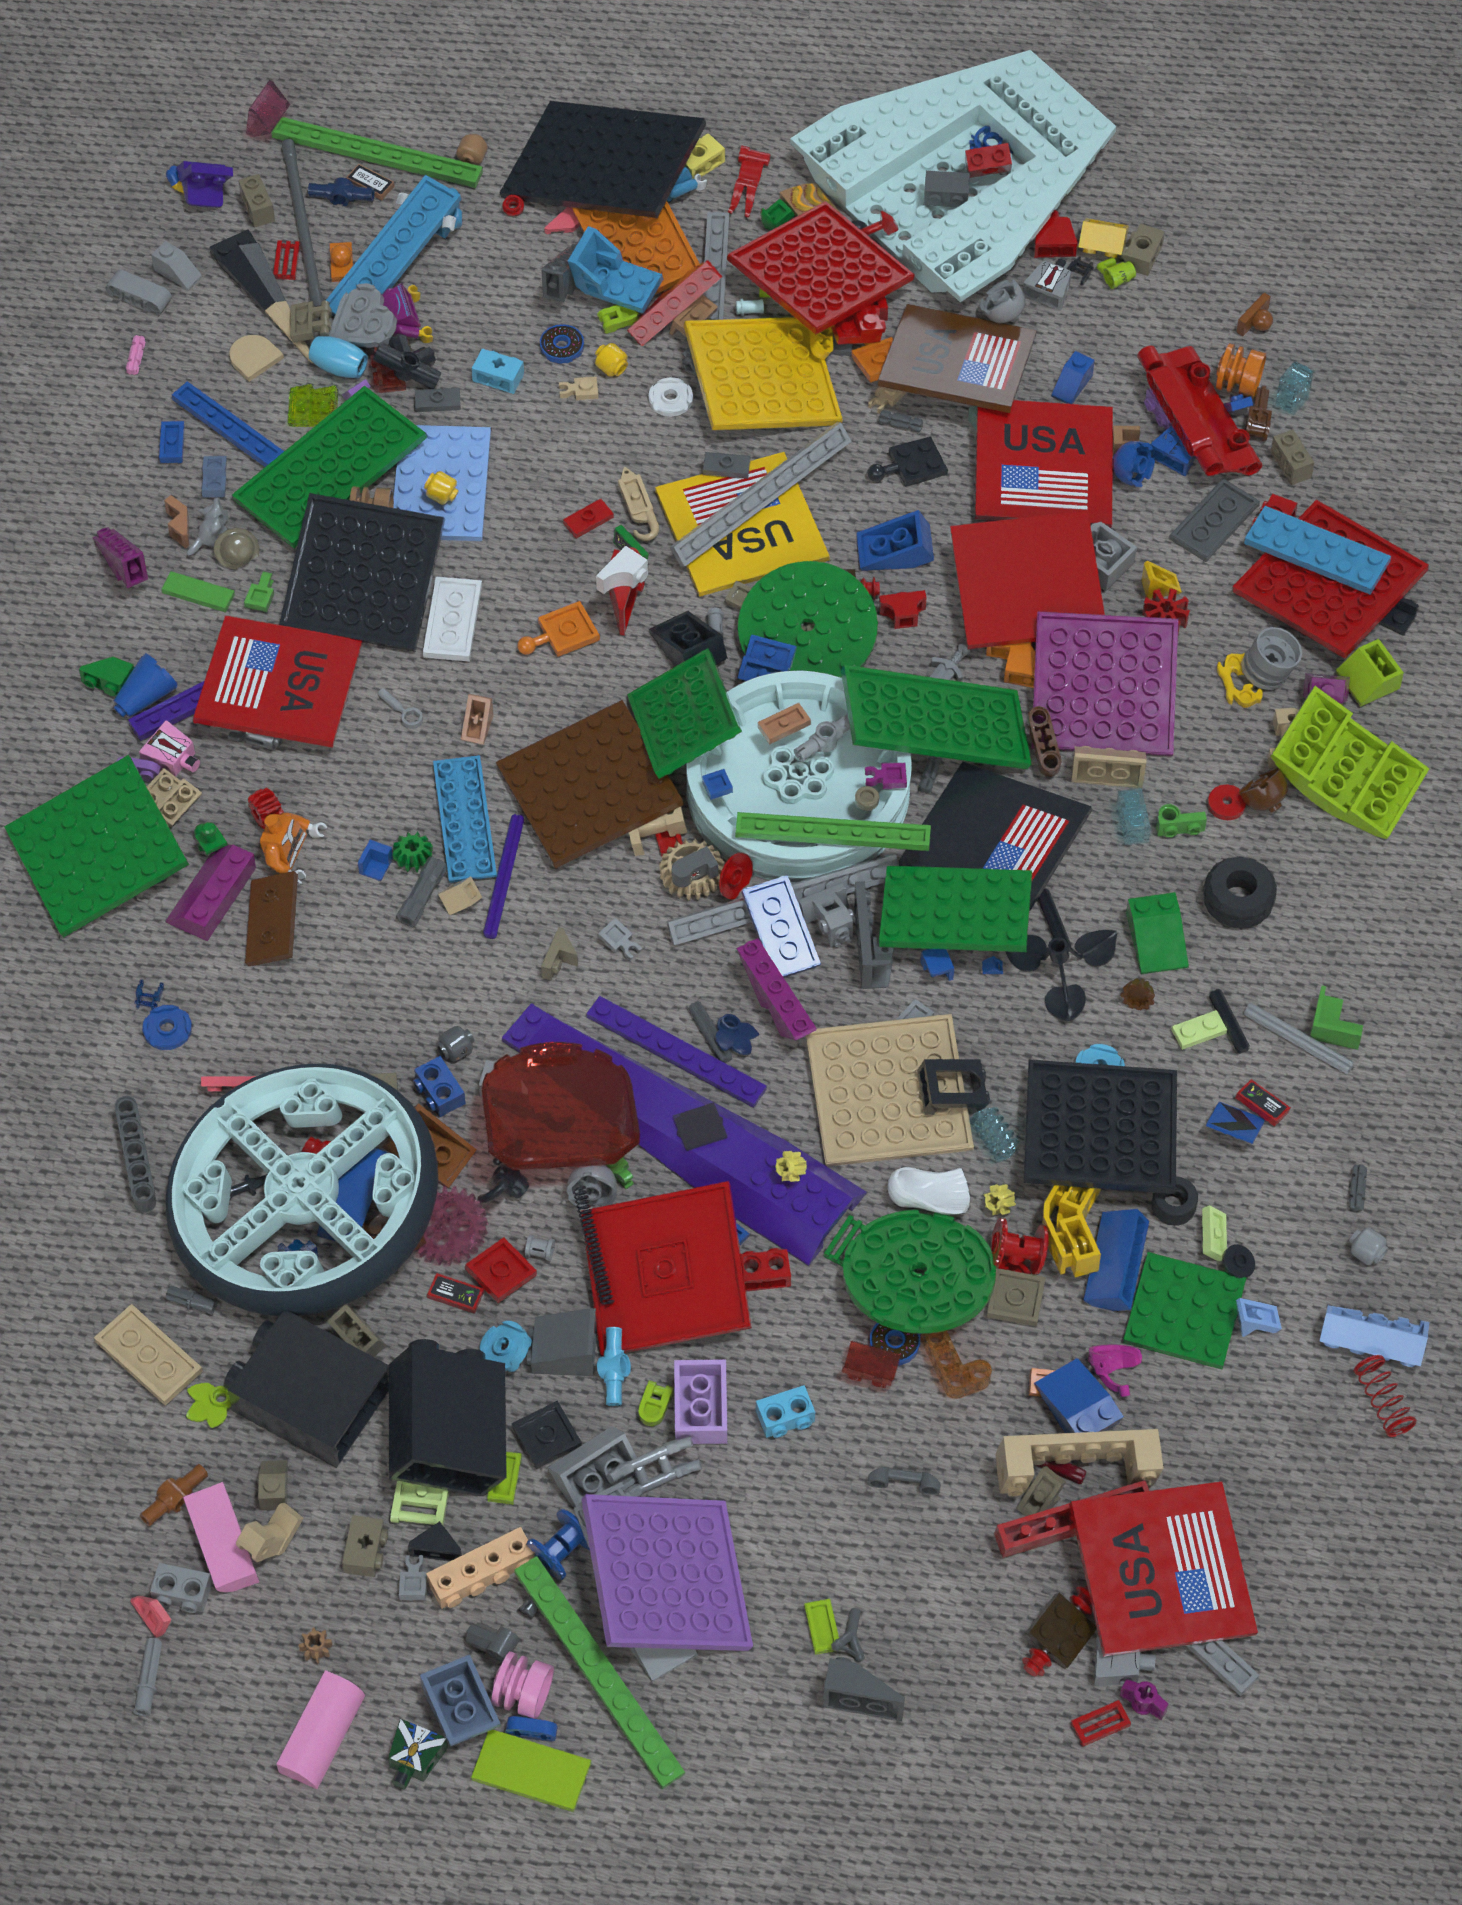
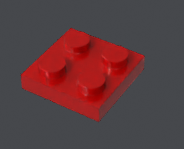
M505 1237L465 1264V1270L497 1303L537 1275V1270Z

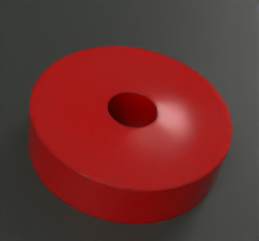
M1229 784L1215 787L1210 792L1208 798L1210 812L1221 820L1229 821L1239 818L1246 808V803L1239 793L1240 789ZM1223 801H1230L1231 804H1225Z

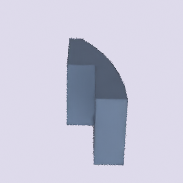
M204 456L202 498L225 497L227 457Z

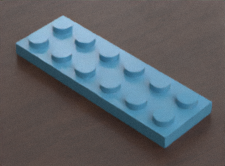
M1264 506L1244 541L1246 545L1370 595L1391 560L1390 555L1267 506Z

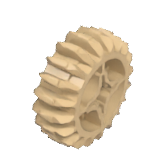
M685 839L682 845L676 842L674 848L668 847L667 854L662 856V861L659 865L661 870L660 878L663 880L665 888L669 887L671 894L677 892L679 899L683 894H686L688 901L691 899V895H695L697 900H699L701 893L708 898L709 890L715 892L717 885H719L724 861L721 859L719 851H715L713 845L708 846L718 863L717 877L709 879L705 875L693 880L689 886L684 888L677 887L672 882L671 869L673 863L706 847L707 843L705 840L701 844H698L696 839L693 840V843H688Z

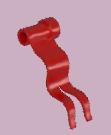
M741 145L738 162L742 164L735 183L728 213L732 214L737 208L744 187H747L745 217L749 218L763 166L768 167L770 162V153L751 150L750 147Z

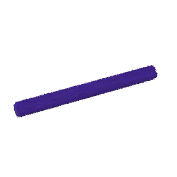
M513 814L510 819L483 931L485 938L495 939L497 936L524 824V817L522 815Z

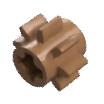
M312 1628V1632L307 1635L302 1633V1639L305 1643L299 1644V1650L302 1652L306 1651L304 1654L306 1661L313 1658L319 1663L320 1658L323 1656H330L327 1648L332 1647L333 1644L331 1639H326V1630L319 1632Z

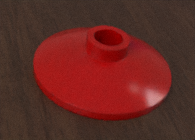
M739 852L732 855L722 868L719 878V889L721 894L727 899L737 898L741 890L750 883L753 864L747 854Z

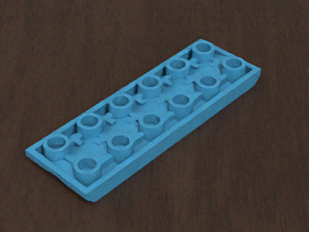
M480 755L433 761L449 883L459 882L470 876L472 879L497 877Z

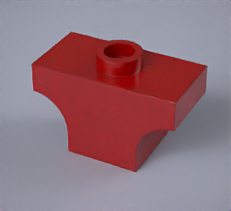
M925 590L880 595V616L889 617L893 621L895 629L917 627L918 614L926 610L927 597Z

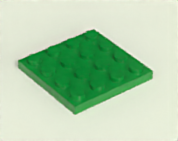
M1148 1252L1123 1343L1223 1370L1237 1317L1236 1300L1242 1298L1247 1278H1236L1227 1272Z

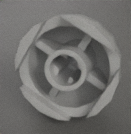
M1003 280L986 292L988 297L985 301L983 298L980 301V308L991 321L1001 324L1014 322L1020 317L1025 306V295L1015 280H1012L1011 283L1008 280Z
M586 1162L580 1164L571 1172L567 1181V1193L569 1195L568 1199L573 1205L576 1206L577 1204L575 1203V1194L572 1192L580 1186H586L584 1190L588 1192L584 1195L589 1197L584 1200H590L589 1205L606 1206L613 1204L616 1199L617 1182L610 1168L599 1162Z

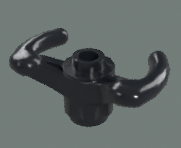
M521 1142L512 1143L494 1157L493 1163L498 1166L493 1173V1182L496 1186L491 1191L477 1197L479 1203H488L503 1192L507 1193L510 1197L513 1196L518 1199L528 1190L530 1185L527 1182L528 1179L520 1172L521 1152L523 1150ZM508 1158L507 1164H501Z

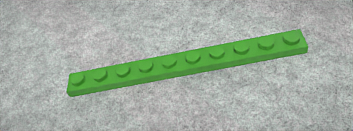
M281 116L278 117L271 131L272 138L280 140L291 139L296 144L424 176L427 175L432 178L473 188L477 187L483 173L482 166Z
M536 1556L514 1570L515 1575L661 1788L667 1787L685 1775V1771L539 1558Z

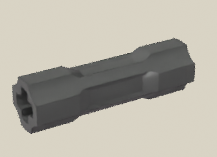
M429 857L425 862L414 888L396 915L398 921L410 927L417 925L427 901L447 870L446 863L442 860Z

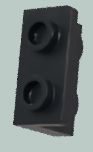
M1402 598L1378 624L1405 636L1417 617L1419 605L1410 599Z

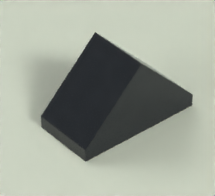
M440 1521L409 1541L408 1544L409 1555L412 1557L423 1555V1558L452 1561L462 1556L461 1548Z

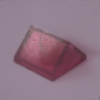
M271 80L267 82L248 110L246 135L256 137L270 134L291 105Z

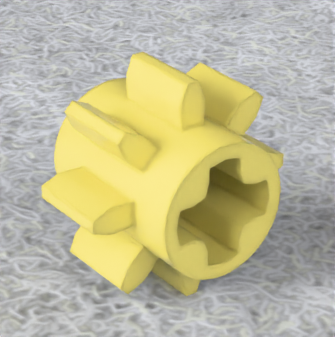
M784 1151L783 1157L777 1159L776 1172L782 1176V1181L798 1182L800 1181L799 1175L806 1174L807 1164L805 1159L800 1157L801 1152Z
M1007 1184L990 1186L991 1192L984 1194L986 1197L985 1208L992 1210V1215L1000 1213L1002 1215L1009 1214V1207L1016 1205L1014 1202L1015 1192L1007 1189Z

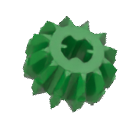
M418 831L415 835L407 832L406 837L399 835L398 842H394L393 859L397 861L399 868L405 866L407 873L411 867H414V870L418 873L419 866L423 867L427 859L433 857V846L428 841L426 835L420 837Z

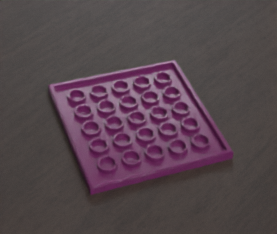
M1037 612L1033 708L1042 706L1049 711L1059 750L1074 751L1075 746H1089L1091 748H1112L1123 751L1136 750L1138 752H1145L1146 755L1173 756L1178 619ZM1039 715L1032 718L1037 724L1045 722V719ZM1042 732L1040 742L1044 743L1045 750H1047L1048 742L1045 741L1044 732Z

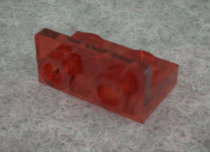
M374 354L370 355L372 368L377 369V372H373L374 386L379 385L380 393L406 390L405 381L397 378L392 369L373 361Z
M852 1340L842 1372L847 1374L846 1378L859 1382H861L862 1378L872 1381L871 1385L886 1389L887 1385L891 1386L894 1384L901 1354Z

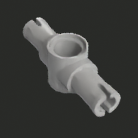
M848 713L836 722L823 721L819 723L816 727V732L809 737V740L794 749L795 756L801 762H804L816 752H830L834 750L837 741L850 729Z

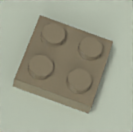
M996 1268L995 1287L989 1300L987 1318L1037 1327L1046 1277Z

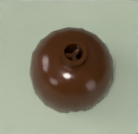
M1279 768L1259 775V779L1254 782L1253 780L1249 781L1239 790L1241 798L1248 807L1256 811L1269 810V812H1274L1282 806L1281 801L1286 797L1288 787L1286 778Z

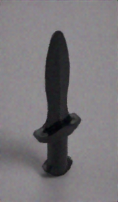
M268 1174L257 1178H249V1175H245L244 1182L231 1186L229 1200L233 1196L246 1191L256 1194V1189L265 1184Z

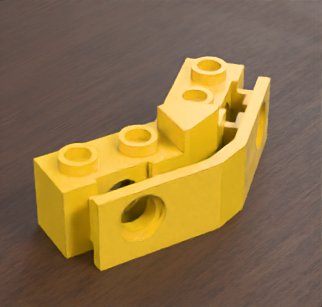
M1054 1185L1044 1203L1042 1225L1048 1228V1248L1060 1275L1065 1274L1067 1267L1071 1268L1074 1277L1099 1271L1101 1253L1085 1220L1101 1191L1099 1188ZM1057 1205L1059 1209L1055 1231L1049 1217Z

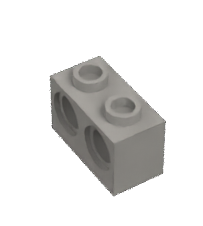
M159 1563L150 1590L151 1597L157 1599L164 1608L174 1605L181 1607L183 1611L188 1613H195L196 1610L204 1612L212 1586L211 1575L206 1572ZM167 1584L174 1585V1587L171 1590H162V1588ZM191 1590H199V1593L195 1596L187 1595Z

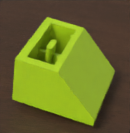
M1379 639L1359 647L1335 672L1338 676L1350 677L1349 692L1360 707L1400 689L1404 674Z

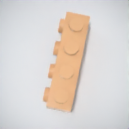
M521 1527L426 1573L428 1585L441 1609L447 1606L449 1608L455 1607L462 1602L463 1598L471 1594L472 1596H477L493 1583L501 1584L514 1573L516 1568L535 1557V1553L526 1545L528 1539Z

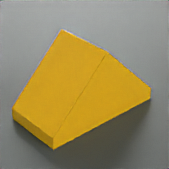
M1149 561L1144 563L1141 582L1146 597L1152 599L1153 591L1156 589H1161L1160 592L1163 597L1169 595L1170 588L1176 589L1177 594L1182 593L1175 573Z

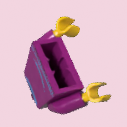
M401 283L395 288L386 289L382 294L384 297L383 306H386L397 318L396 330L392 337L403 334L409 338H418L419 336L423 343L432 342L431 327L425 326L422 330H419L421 324L414 305L415 302L420 300L421 293L417 292L418 288L415 285H410L407 290Z

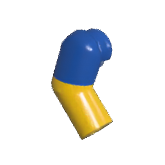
M171 166L166 171V177L173 189L184 193L182 183L178 177L177 166Z

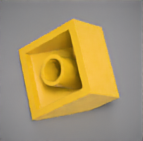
M1086 218L1082 225L1079 247L1083 248L1085 253L1096 254V251L1105 252L1104 256L1117 258L1118 254L1122 255L1125 248L1129 226Z

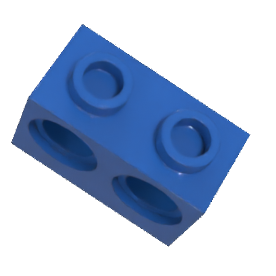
M441 1056L414 1069V1086L419 1093L423 1092L427 1097L425 1101L431 1112L436 1111L438 1116L442 1117L466 1104L464 1091ZM430 1077H435V1078H436L435 1080H432V1081L427 1080V1079L430 1078ZM441 1096H448L446 1099H440Z

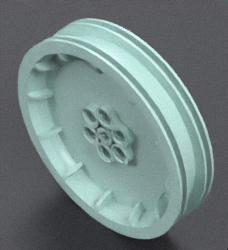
M784 671L753 678L729 690L727 694L742 732L733 739L723 742L713 750L700 755L692 762L686 764L689 810L694 824L709 846L713 845L715 851H719L721 857L726 861L736 853L742 852L747 854L752 860V875L773 880L788 875L790 883L866 862L879 856L886 848L735 837L737 812L903 823L910 796L911 754L853 745L849 729L837 741L834 750L830 752H816L804 762H801L795 756L794 749L809 740V737L816 732V727L819 723L823 721L836 722L848 713L843 682L840 677L812 671ZM800 703L811 719V725L769 745L758 729V722L794 704ZM881 763H906L907 788L883 789L882 783H878L876 786H873L879 793L878 806L871 811H864L856 806V791L866 786V778H873L872 775H865L866 767L872 766L881 769ZM725 769L733 786V793L710 800L702 783V776Z

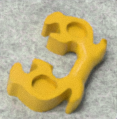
M1245 653L1229 654L1225 659L1224 667L1220 662L1217 664V673L1226 689L1227 702L1232 705L1234 699L1244 708L1261 703L1263 693L1260 688L1254 693L1252 691L1253 684H1245L1243 689L1239 691L1234 687L1231 678L1232 672L1237 675H1244L1241 662Z

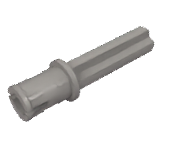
M148 1638L146 1640L139 1684L135 1687L137 1697L133 1712L138 1716L145 1717L151 1714L153 1694L157 1692L155 1681L162 1642L158 1638Z

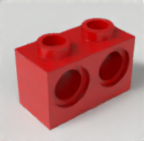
M772 1248L765 1252L746 1251L741 1254L746 1292L791 1287V1271L787 1249ZM774 1265H778L782 1268L774 1270L771 1267ZM754 1268L756 1269V1271L750 1273L747 1272L746 1269Z

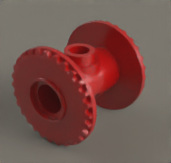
M999 1218L994 1226L990 1242L993 1264L998 1268L1003 1256H1007V1261L1014 1265H1021L1023 1261L1030 1260L1031 1273L1038 1275L1044 1266L1047 1256L1048 1228L1044 1225H1039L1034 1237L1023 1235L1019 1238V1234L1008 1233L1007 1220Z

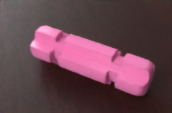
M136 335L133 337V345H131L129 361L126 365L127 374L137 375L139 372V365L143 355L142 349H144L146 343L143 336Z

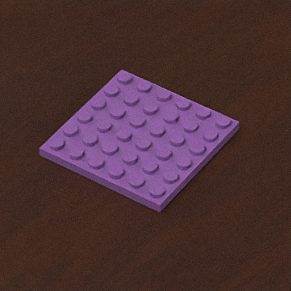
M586 1494L581 1499L607 1647L749 1651L753 1647L726 1501Z

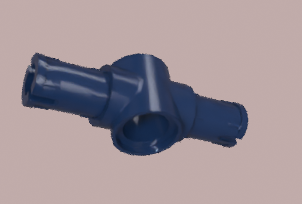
M343 177L335 179L334 183H309L308 185L309 197H324L330 200L333 205L342 204L344 207L349 202H354L355 200L373 202L375 197L373 187H357L349 179Z

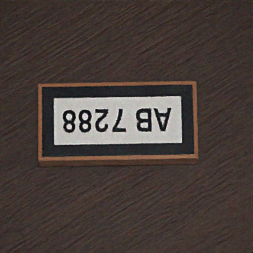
M360 164L346 177L357 187H373L375 197L383 200L395 187L393 181Z

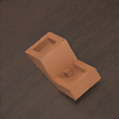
M170 495L164 500L166 513L174 518L168 523L169 535L183 547L187 548L189 546L188 510L184 504Z

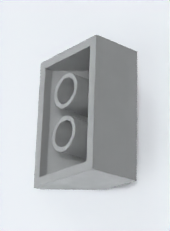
M613 1426L548 1467L558 1488L573 1507L582 1502L581 1499L586 1494L596 1495L620 1482L624 1485L621 1488L624 1491L638 1481L635 1472L620 1478L614 1483H610L607 1480V1474L615 1470L617 1466L637 1458L625 1433Z

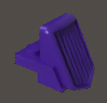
M183 161L176 167L188 205L220 208L223 205V184L233 177V167Z

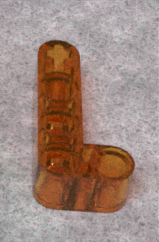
M947 1330L938 1333H920V1340L948 1397L960 1399L988 1388L992 1374L989 1362L979 1359L962 1364ZM938 1338L941 1340V1342L934 1343L931 1341V1339ZM949 1360L951 1364L945 1365L940 1361ZM982 1373L985 1377L978 1378L974 1374ZM956 1381L961 1383L962 1385L956 1387L951 1385L950 1383Z

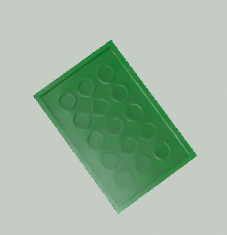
M708 648L627 694L654 772L659 779L671 774L686 763L692 762L700 755L713 750L723 742L733 739L742 732L713 655Z
M887 866L879 947L1026 952L1032 870Z

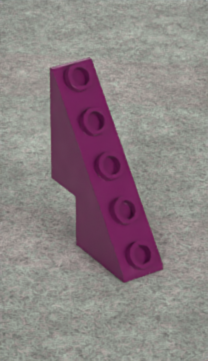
M109 527L97 531V536L92 538L118 581L123 580L126 587L130 588L148 580L144 554L139 548L115 529L110 530Z
M756 938L736 948L761 1007L769 1009L780 1036L796 1041L816 1031L814 1023L760 940Z

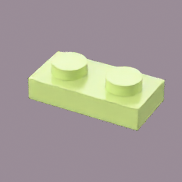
M1217 1010L1174 1025L1171 1029L1182 1050L1227 1033V1029Z
M1209 1205L1202 1208L1203 1254L1216 1261H1222L1223 1253L1227 1249L1226 1214Z

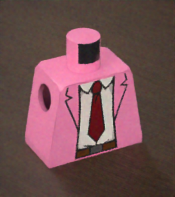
M168 721L161 725L139 751L140 759L157 763L161 767L160 771L165 768L175 777L183 767L191 772H195L200 765V760L193 757L195 754L193 742Z

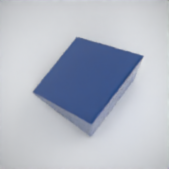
M994 956L983 960V974H1003V961Z

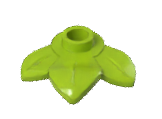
M207 1382L195 1384L187 1389L188 1394L195 1400L187 1412V1419L194 1422L207 1420L210 1428L217 1427L225 1421L227 1410L231 1407L228 1389L224 1388V1386L214 1387ZM220 1396L226 1397V1400L223 1402L217 1401Z

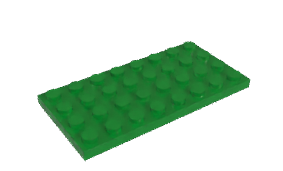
M363 386L232 494V498L294 549L298 545L309 493L349 500L353 486L359 487L360 493H362L364 487H369L427 439L426 432L369 388Z
M844 665L842 667L841 676L853 745L1027 770L1032 763L1017 690Z

